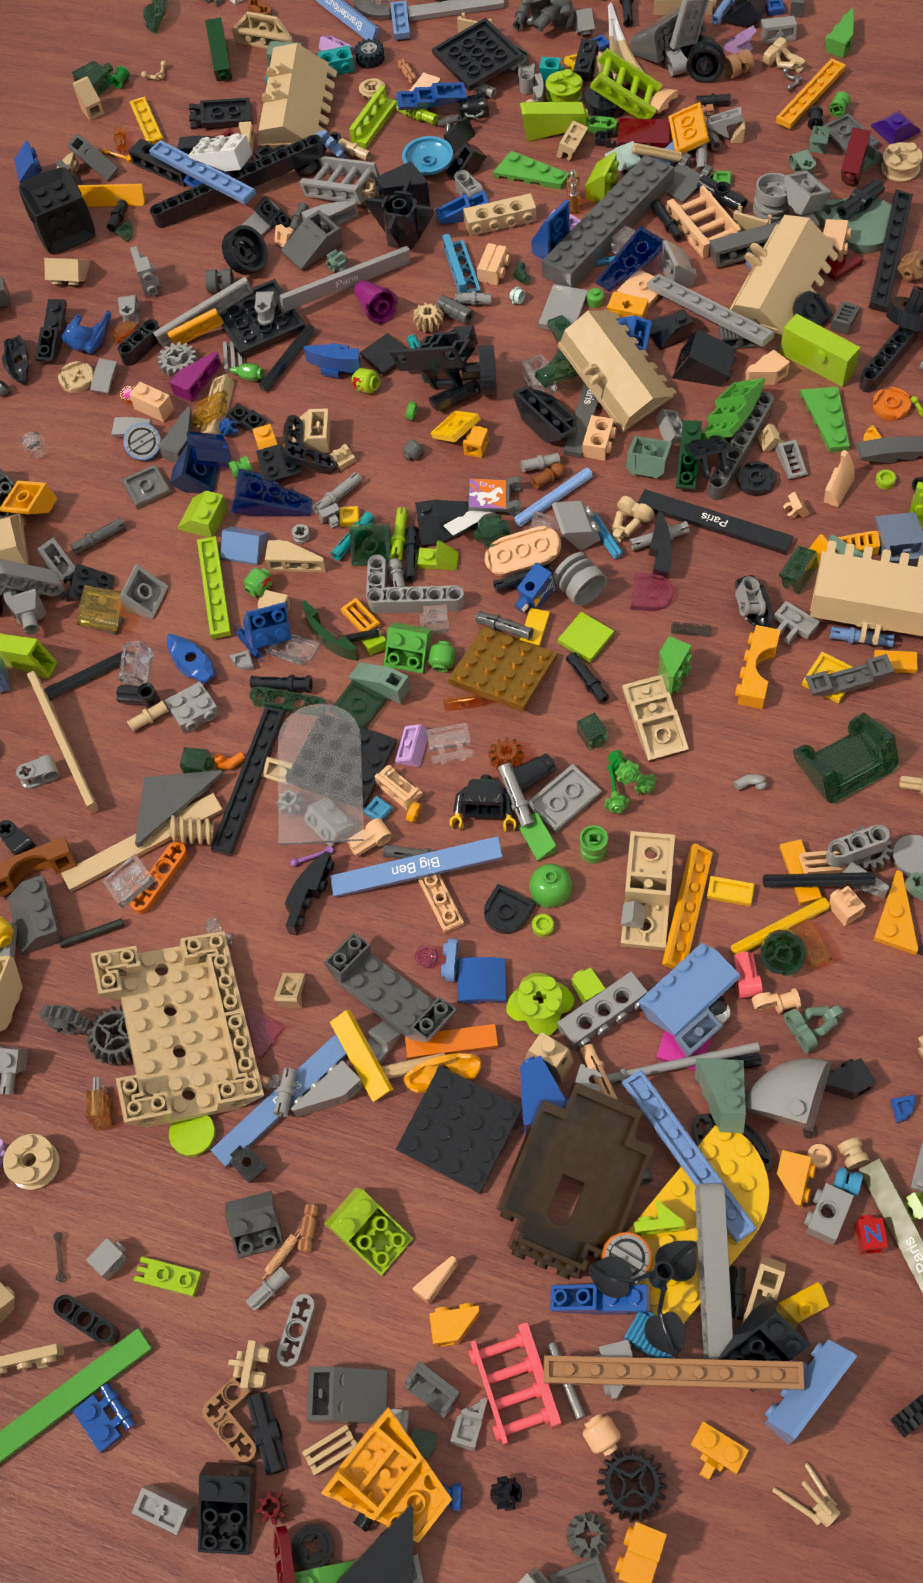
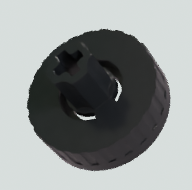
M591 84L586 88L584 94L585 109H587L590 116L611 117L615 119L625 113L624 109L591 89Z
M248 225L237 226L227 232L222 240L223 257L230 268L236 273L250 275L260 270L266 264L268 250L265 240L253 227Z
M914 286L909 298L893 297L886 311V317L898 326L912 331L923 332V287Z
M494 345L479 346V362L466 363L462 367V381L481 379L482 395L497 394Z

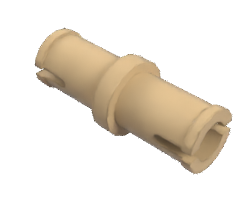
M344 138L339 140L338 143L350 156H356L366 162L370 160L371 151L360 147L358 143H352Z
M160 701L147 710L143 709L142 713L127 720V723L132 731L135 732L148 723H154L153 720L169 711L163 701Z

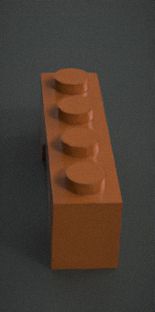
M60 837L1 861L0 897L13 892L20 881L32 872L51 870L55 874H59L76 867L74 854L66 837Z

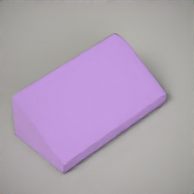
M333 36L320 37L319 49L322 51L349 45L352 53L355 47Z
M418 724L404 727L395 760L396 764L413 767L421 766L429 736V731L423 725Z

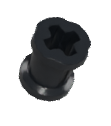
M813 106L808 111V127L813 130L814 126H823V109L821 107Z

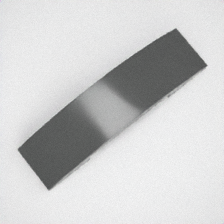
M884 654L867 659L866 664L830 674L823 671L806 676V681L812 696L835 695L878 682L892 675L894 669L888 655Z

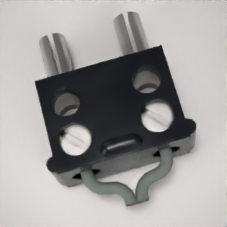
M476 91L475 95L467 96L466 100L458 102L461 119L464 116H467L468 119L489 116V104L486 103L484 93L481 94L480 91Z

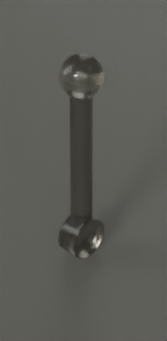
M56 1232L53 1235L56 1241L58 1263L56 1280L63 1283L66 1280V1275L63 1273L61 1251L63 1235L61 1232Z

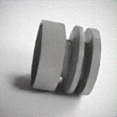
M768 173L757 180L753 203V213L756 217L765 220L768 219V214L772 215V222L781 221L784 215H789L790 205L787 199L785 175Z
M582 552L574 553L567 557L558 566L553 575L554 583L566 593L567 597L576 606L580 607L587 605L597 598L607 584L606 575L597 566H594V563Z

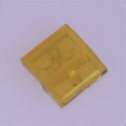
M84 585L77 625L117 631L122 607L119 596L122 591Z

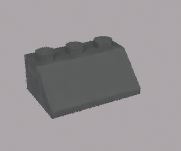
M40 875L21 882L8 897V903L13 923L17 925V939L22 955L59 943V940L64 939L51 888L44 876Z

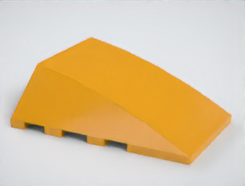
M389 1407L371 1425L321 1492V1494L341 1502L342 1505L350 1509L353 1508L363 1513L366 1517L376 1520L387 1527L411 1503L414 1506L413 1541L417 1543L420 1542L452 1500Z

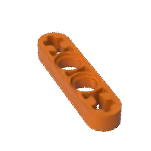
M176 841L168 845L131 897L130 906L136 914H145L152 908L187 858L188 851L182 842ZM174 850H176V851L181 850V853H180V854H179V853H176V854L174 855L173 851H174ZM163 865L171 866L170 871L164 874L160 873V868ZM151 882L158 883V888L154 891L147 889ZM144 901L145 904L143 906H137V902Z

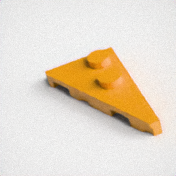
M897 870L873 941L916 955L918 946L903 873Z

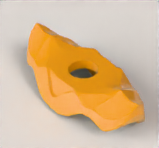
M462 1053L438 1056L422 1062L405 1075L404 1082L410 1090L424 1093L439 1065H445L450 1071L467 1080H471L476 1077L481 1069V1059L477 1055Z

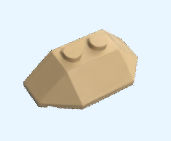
M246 12L232 28L234 41L237 44L268 49L270 41L293 42L285 26L275 16Z
M0 956V1031L7 1029L11 1022L13 1011L20 999V993L23 988L14 957Z

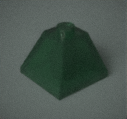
M370 522L349 526L352 566L368 565V560L374 555L383 556L386 564H388L391 559L390 522Z

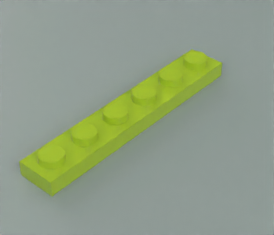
M213 536L198 539L197 544L210 636L212 639L231 636L217 538Z

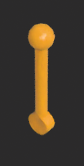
M106 148L101 150L104 155L109 154L125 159L128 163L132 162L130 155L124 156L108 151Z

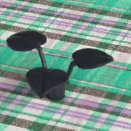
M675 1241L663 1245L655 1255L656 1265L652 1271H646L645 1274L634 1279H630L632 1274L631 1268L622 1258L609 1256L590 1264L589 1272L593 1283L603 1294L611 1298L625 1297L629 1292V1284L633 1285L646 1278H649L653 1287L661 1290L657 1309L658 1316L654 1315L647 1319L644 1326L645 1337L654 1348L672 1356L678 1355L683 1348L685 1340L683 1322L674 1312L662 1314L667 1284L670 1280L684 1282L693 1277L696 1271V1243L694 1241Z

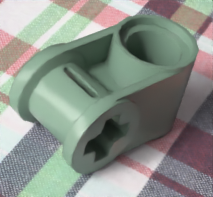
M808 149L789 155V164L795 173L808 171L815 177L814 168L816 167V161L812 158Z

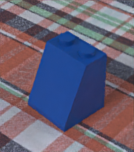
M541 1055L537 1058L533 1056L526 1059L522 1063L523 1065L520 1066L525 1135L540 1100L548 1101L563 1108L566 1101Z

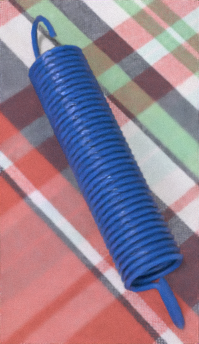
M242 627L235 631L236 635L255 658L263 657V653L259 648L252 649L246 640L245 631Z

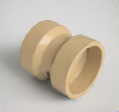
M859 1137L846 1140L837 1146L839 1152L846 1158L844 1163L848 1170L860 1167L870 1161L867 1153L862 1151L863 1144Z

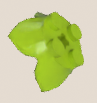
M532 973L524 977L518 989L512 993L506 1006V1012L513 1020L526 1021L530 1030L535 1034L539 1035L542 1032L550 1037L557 1030V1022L560 1021L561 1015L572 1009L574 996L566 986L556 982L549 975ZM538 997H542V998H543V1003H542V1004H539V1003H538V1001H537V998H538Z

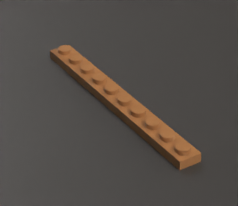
M544 1355V1384L804 1390L803 1362Z

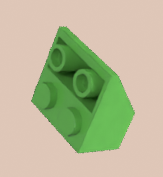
M396 622L390 625L387 633L384 666L424 673L431 649L433 629Z
M668 636L660 650L658 675L662 674L667 692L670 693L672 699L675 692L679 693L684 676L688 677L692 669L690 663L693 655L691 654L692 645Z

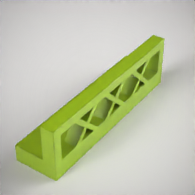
M380 85L349 128L351 142L358 143L364 149L368 148L397 107V100L386 97L385 86Z

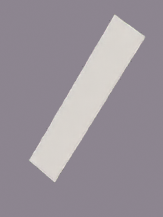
M468 511L463 517H457L443 526L452 535H455L495 512Z

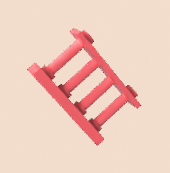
M527 1322L518 1325L519 1333L515 1334L516 1337L479 1350L476 1341L470 1342L472 1350L468 1351L472 1365L478 1364L497 1425L492 1426L496 1440L497 1442L502 1440L504 1447L509 1445L507 1435L543 1422L545 1424L550 1423L552 1429L562 1426L549 1385L544 1384V1370ZM516 1347H520V1349L525 1347L528 1357L524 1358L523 1362L486 1375L482 1363L483 1359ZM527 1371L528 1374L533 1372L536 1382L532 1383V1387L494 1400L490 1388L491 1384ZM533 1397L537 1399L542 1397L545 1407L540 1409L541 1412L502 1425L498 1410Z

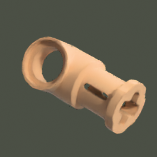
M796 988L791 989V992L780 995L765 992L751 998L755 1011L775 1007L777 1013L780 1014L786 1009L801 1008V1000Z

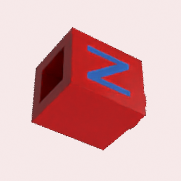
M875 1215L861 1216L854 1225L859 1254L884 1253L888 1248L883 1218H875Z

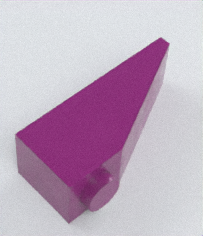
M215 351L179 370L170 381L173 395L192 402L222 365L218 352Z

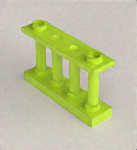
M607 48L598 59V62L604 65L603 71L593 80L590 88L636 118L651 119L656 112V108L650 105L651 97L662 88L663 84ZM610 70L618 75L616 82L608 77ZM624 79L632 84L630 91L622 86ZM638 88L646 93L644 100L636 95Z

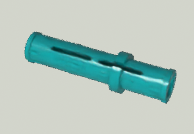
M366 511L357 523L354 522L351 530L330 552L335 560L340 561L358 538L364 536L370 524L375 521V517L370 512Z

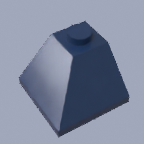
M187 444L172 469L169 484L185 493L213 492L219 461Z

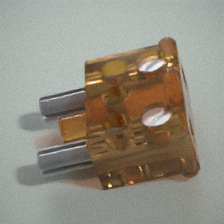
M573 170L570 171V177H567L566 199L569 200L570 214L580 213V205L582 204V199L580 198V177H576V170H574V177Z
M94 1077L93 1090L86 1091L85 1116L95 1131L113 1129V1102L107 1095V1087L101 1086L100 1077Z

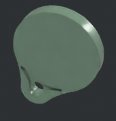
M849 198L827 199L821 211L813 212L823 228H825L826 219L842 220L836 212L837 207ZM876 198L866 211L860 210L849 219H845L848 220V227L852 229L851 238L847 240L848 247L855 253L881 251L891 208L888 202Z

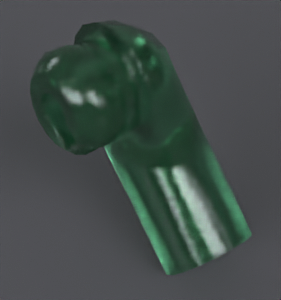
M518 262L514 271V279L526 285L531 278L524 271L525 264Z

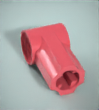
M745 951L734 955L735 970L741 976L736 981L738 998L754 997L763 993L760 976H757L753 953Z

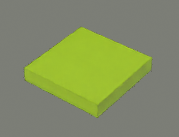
M580 612L557 640L558 644L572 652H576L580 657L591 663L614 636V630Z

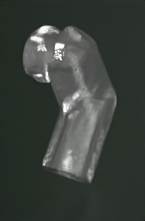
M209 918L207 920L206 931L208 934L222 932L218 919ZM225 932L227 943L231 944L234 935L233 933Z

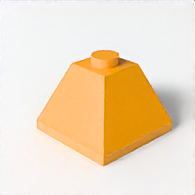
M17 481L0 507V511L21 514L49 513L58 498L47 483Z

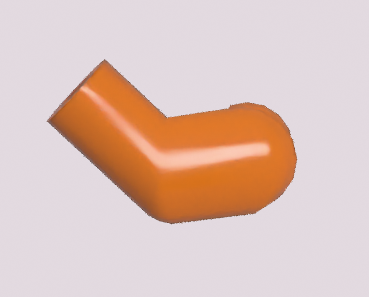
M238 752L231 758L217 754L213 760L216 767L232 770L244 762L245 757L241 752Z

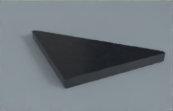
M411 1503L337 1579V1583H413L414 1506Z

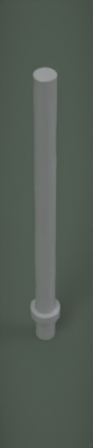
M758 1042L630 1070L623 1068L620 1069V1072L607 1074L610 1083L624 1081L640 1069L647 1076L693 1066L696 1064V1058L726 1059L758 1052L760 1048Z

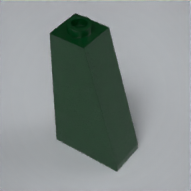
M219 17L205 20L216 81L232 79L222 19Z

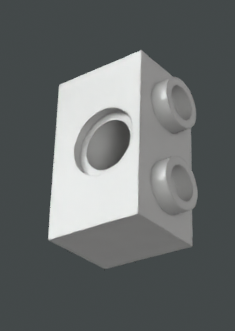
M827 1183L823 1190L818 1188L813 1202L817 1203L814 1212L809 1210L804 1224L808 1225L805 1233L833 1246L854 1196ZM821 1209H830L833 1213V1217H824L821 1213Z

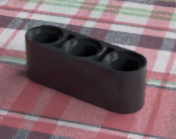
M146 320L118 345V352L124 365L132 366L136 364L159 343L153 333L160 328L156 320Z
M61 1295L55 1300L53 1310L57 1316L105 1347H111L117 1343L120 1332L114 1324L70 1295ZM71 1302V1310L63 1313L64 1306ZM91 1315L90 1323L82 1326L83 1318ZM110 1328V1335L106 1339H102V1331Z

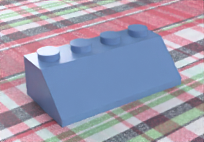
M701 943L647 992L638 1003L650 1022L671 1035L677 1036L741 976L717 950Z
M829 1339L824 1345L821 1342L818 1343L811 1353L815 1358L809 1365L805 1362L803 1363L804 1390H783L780 1395L784 1398L780 1404L776 1405L773 1403L764 1414L768 1417L765 1425L788 1445L797 1438L857 1357L853 1352Z

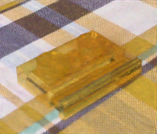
M222 390L195 403L196 409L193 412L192 424L197 428L225 415L227 404L225 397H228V394Z

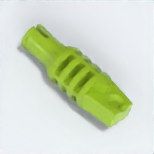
M396 102L397 111L419 122L426 121L432 125L437 124L439 116L427 111L426 108L399 110Z

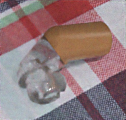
M259 1074L262 1088L275 1091L280 1087L282 1076L279 1074H274L272 1078Z

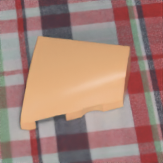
M842 451L838 468L835 467L825 489L824 503L839 507L855 478L854 465L848 451Z

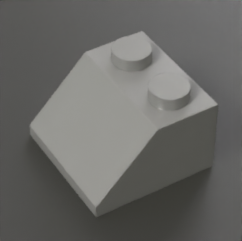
M808 171L788 174L784 177L788 204L795 213L803 215L823 209L832 191Z
M664 240L661 268L666 278L688 289L693 288L697 274L696 270L690 265L689 256L685 255L682 248Z
M582 501L555 502L552 504L562 535L580 551L601 540L598 533L600 528L593 519L595 514L590 506H586Z

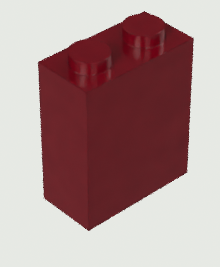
M852 128L841 168V180L845 184H859L870 145V130Z

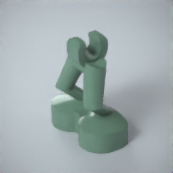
M839 1005L831 1009L828 1006L810 1007L806 1009L802 1016L797 1009H793L784 1014V1021L792 1034L796 1035L797 1042L807 1054L817 1048V1037L824 1036L837 1026V1020L840 1019L843 1010ZM812 1016H822L825 1022L819 1028L811 1031L806 1023Z

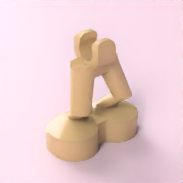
M779 37L765 51L763 56V63L771 66L776 61L778 68L783 69L787 67L791 70L794 69L797 73L803 71L804 67L802 66L805 60L787 49V40L783 37ZM784 54L790 62H781L780 56Z
M622 496L617 503L620 511L616 512L612 526L615 541L621 543L624 537L628 538L640 522L650 523L654 517V511L646 504H638L632 498ZM623 516L634 517L626 527L622 526Z

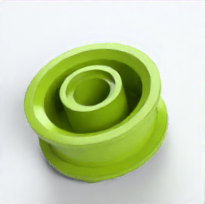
M572 70L557 71L546 79V100L548 102H580L582 99V79Z

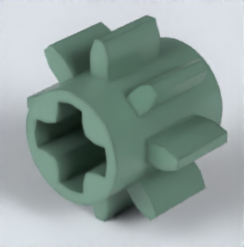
M335 249L327 254L329 259L326 260V265L332 272L337 271L338 273L347 268L345 264L348 262V259L344 252H337Z

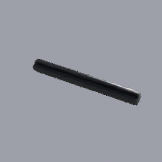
M307 324L260 382L261 390L267 392L314 334L313 326Z
M123 650L45 688L46 694L50 700L130 661L131 658L128 652Z
M874 872L763 875L764 887L874 886L876 883Z

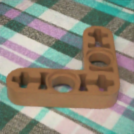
M256 1364L255 1371L258 1370L265 1373L263 1368ZM242 1369L240 1378H231L204 1404L202 1414L234 1457L242 1463H251L258 1455V1448L255 1441L232 1414L256 1390L252 1388L251 1392L243 1391V1388H240L238 1380L242 1378ZM233 1386H237L240 1388V1396L237 1400L231 1401L227 1397L228 1390ZM222 1396L223 1400L230 1406L226 1408V1406L222 1405L218 1409V1417H209L211 1414L210 1407H218L223 1403L219 1400ZM231 1423L235 1424L237 1427L236 1435L229 1439L226 1438L223 1432L225 1426ZM240 1439L247 1447L251 1445L252 1447L249 1450L251 1455L249 1457L245 1455L241 1457L240 1454L243 1452L238 1444L232 1447V1444Z

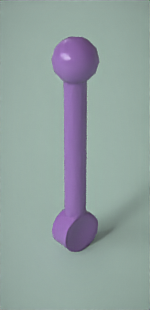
M327 846L321 852L300 859L294 858L290 864L296 867L299 863L316 858L325 851L330 852L331 855L334 851L331 846Z

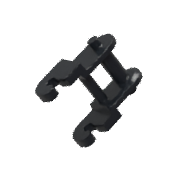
M612 129L597 131L595 134L597 137L595 144L597 146H606V148L616 147L617 142L614 140L612 144L611 139L608 138H615L618 132L615 130L613 134Z

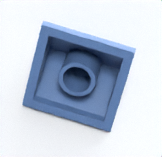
M233 526L222 530L221 560L258 566L269 533Z

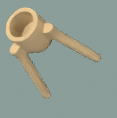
M805 1463V1468L823 1495L820 1498L806 1481H802L803 1487L817 1502L812 1508L815 1513L777 1488H773L772 1491L811 1518L816 1525L822 1523L825 1527H828L841 1512L836 1507L837 1503L830 1497L810 1464Z

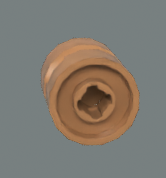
M744 49L736 52V54L726 56L723 65L726 76L732 79L741 75V73L744 74L752 71L754 68L753 55L749 49Z

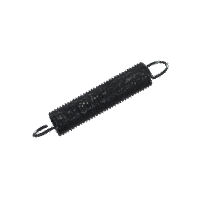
M372 629L343 636L352 643L379 637V630L383 629Z

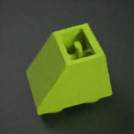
M613 152L596 163L585 185V200L599 203L613 186L618 183L619 175H617L619 161H617V153Z

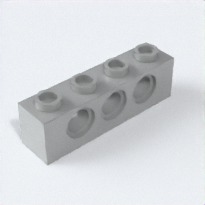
M629 972L557 1022L558 1031L574 1051L579 1047L581 1049L583 1046L590 1044L591 1039L595 1036L604 1035L610 1029L609 1026L615 1022L620 1023L628 1017L629 1012L634 1009H641L638 1001L647 993V990L634 974ZM625 997L628 1001L626 1003H619L617 999ZM600 1010H607L610 1014L608 1016H601L598 1012ZM587 1022L592 1026L589 1029H583L580 1027V1024Z

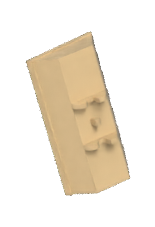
M298 43L273 48L270 67L267 68L266 72L268 77L266 91L262 95L263 108L259 125V149L267 144L272 149L280 145L286 147L310 135H316L319 130L321 132L325 129L320 127L319 123L324 125L329 123V118L322 115L321 111L326 113L331 111V106L324 103L323 99L332 101L333 95L326 91L325 87L334 89L335 83L328 79L327 75L335 78L337 71L328 66L329 62L321 59Z

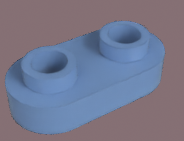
M449 938L448 943H444L443 946L446 964H442L441 976L445 977L446 982H456L459 940Z

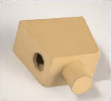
M542 1032L525 1057L526 1060L534 1056L537 1058L541 1055L552 1076L561 1082L574 1064L570 1050Z

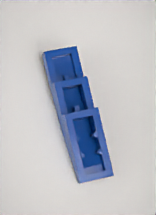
M464 82L432 83L431 87H415L413 91H397L396 93L399 110L431 108L467 99Z

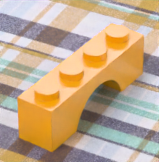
M756 625L754 633L750 632L748 645H751V648L745 651L744 662H747L746 667L742 666L739 678L743 680L742 684H737L735 696H739L738 705L763 709L768 681L759 675L756 666L766 659L775 658L780 630Z

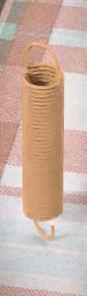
M290 1234L264 1269L267 1273L261 1281L265 1279L267 1274L270 1276L274 1274L298 1242L297 1237Z

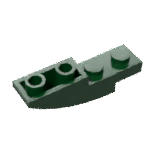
M683 420L676 489L695 490L698 459L695 460L685 449L684 444H688L695 439H701L702 421Z

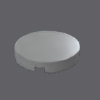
M920 835L904 836L896 842L893 848L892 861L904 875L910 876L915 872L923 874V837Z

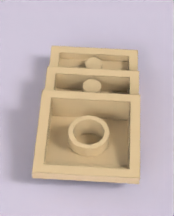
M662 674L622 685L632 721L648 761L689 750L677 709H674Z

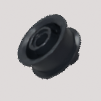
M703 40L693 45L689 51L686 64L690 77L700 83H710L718 79L722 74L725 63L724 50L719 44L709 40Z

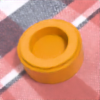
M413 801L407 812L406 821L416 822L422 809L420 803Z

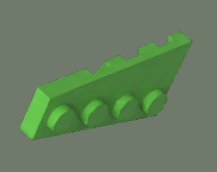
M513 151L509 152L493 172L494 178L503 176L507 177V180L510 181L520 179L524 180V183L527 184L536 182L540 186L560 190L570 179V173Z
M839 388L801 389L799 395L801 399H804L805 407L811 413L815 426H818L820 436L828 451H849V440Z

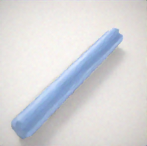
M589 468L580 471L515 516V523L519 527L526 524L553 503L559 501L592 478V471Z

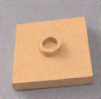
M639 268L617 290L618 293L647 298L648 308L660 296V294L647 288V282L654 278V276Z

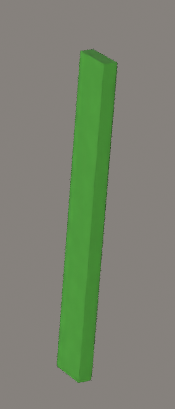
M137 1328L0 1431V1464L100 1390L103 1385L112 1381L153 1349L142 1331Z

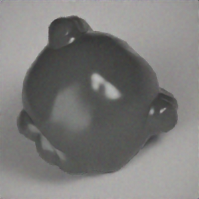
M522 0L523 5H530L532 16L527 19V25H534V28L539 32H543L544 28L554 21L557 29L570 27L575 22L572 0Z

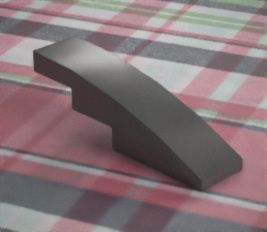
M923 437L879 438L857 442L856 447L860 460L894 464L897 459L915 461L918 456H923Z

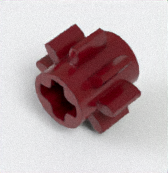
M268 1490L265 1499L258 1498L261 1505L255 1512L264 1515L262 1523L265 1524L270 1518L272 1524L276 1526L279 1517H287L283 1511L284 1507L289 1506V1503L280 1501L283 1496L282 1493L279 1492L276 1497H273V1493ZM271 1501L278 1505V1508H275L273 1511L274 1514L267 1511V1508L271 1506Z

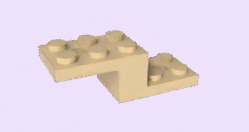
M631 831L625 903L635 900L645 906L644 922L649 923L651 928L643 931L640 928L622 926L621 947L661 951L666 949L675 835ZM647 851H654L657 857L649 859L645 856V853Z

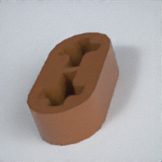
M248 0L249 12L272 16L271 7L262 0Z

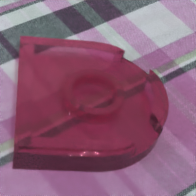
M635 572L631 609L659 611L666 608L673 598L672 585L661 575Z

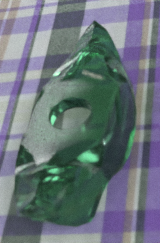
M152 0V3L146 5L143 9V17L146 21L145 26L154 34H157L162 18L166 15L167 0Z

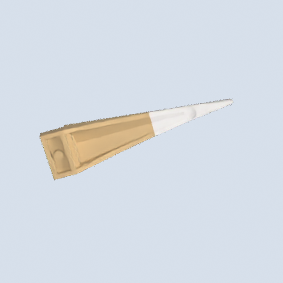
M610 2L608 5L610 50L643 71L625 40L613 4ZM611 71L614 80H617L618 75ZM624 79L623 83L632 85L630 82Z

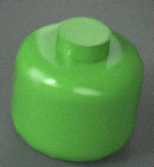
M600 288L590 289L587 293L588 306L599 308L604 305L605 294Z

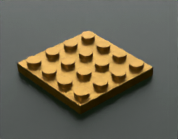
M483 626L448 678V684L524 712L557 659V652L524 642L513 636Z

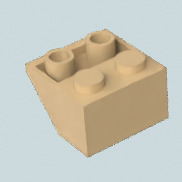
M328 408L309 409L299 417L303 422L301 447L329 453L331 435Z

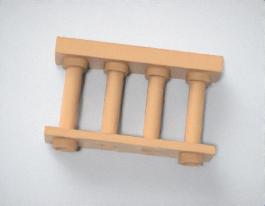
M704 185L700 187V197L683 205L677 204L674 199L667 201V211L673 219L677 220L679 228L685 234L684 237L702 259L709 256V240L741 232L739 224L734 222ZM700 204L706 207L705 210L691 216L685 213V211ZM709 215L716 219L701 227L694 224V222ZM722 226L725 230L710 238L703 235V233Z

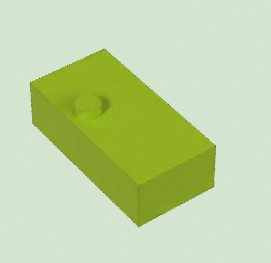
M795 314L783 327L781 355L841 387L855 374L860 352L859 346L798 314Z

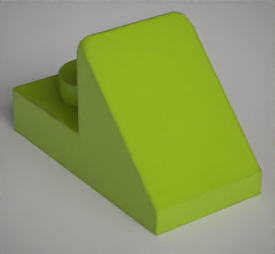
M438 540L436 549L419 548L418 569L457 570L459 552Z
M656 1200L658 1219L653 1220V1216L638 1218V1222H634L635 1234L639 1236L685 1230L684 1221L658 1200Z

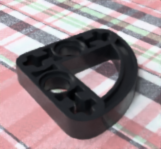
M711 1113L700 1114L693 1120L692 1132L697 1147L703 1141V1139L699 1140V1138H703L702 1129L697 1128L699 1122L703 1121L705 1125H709L706 1128V1135L716 1125ZM745 1123L744 1133L741 1134L755 1147L762 1161H767L765 1169L768 1174L773 1164L771 1154L758 1133Z

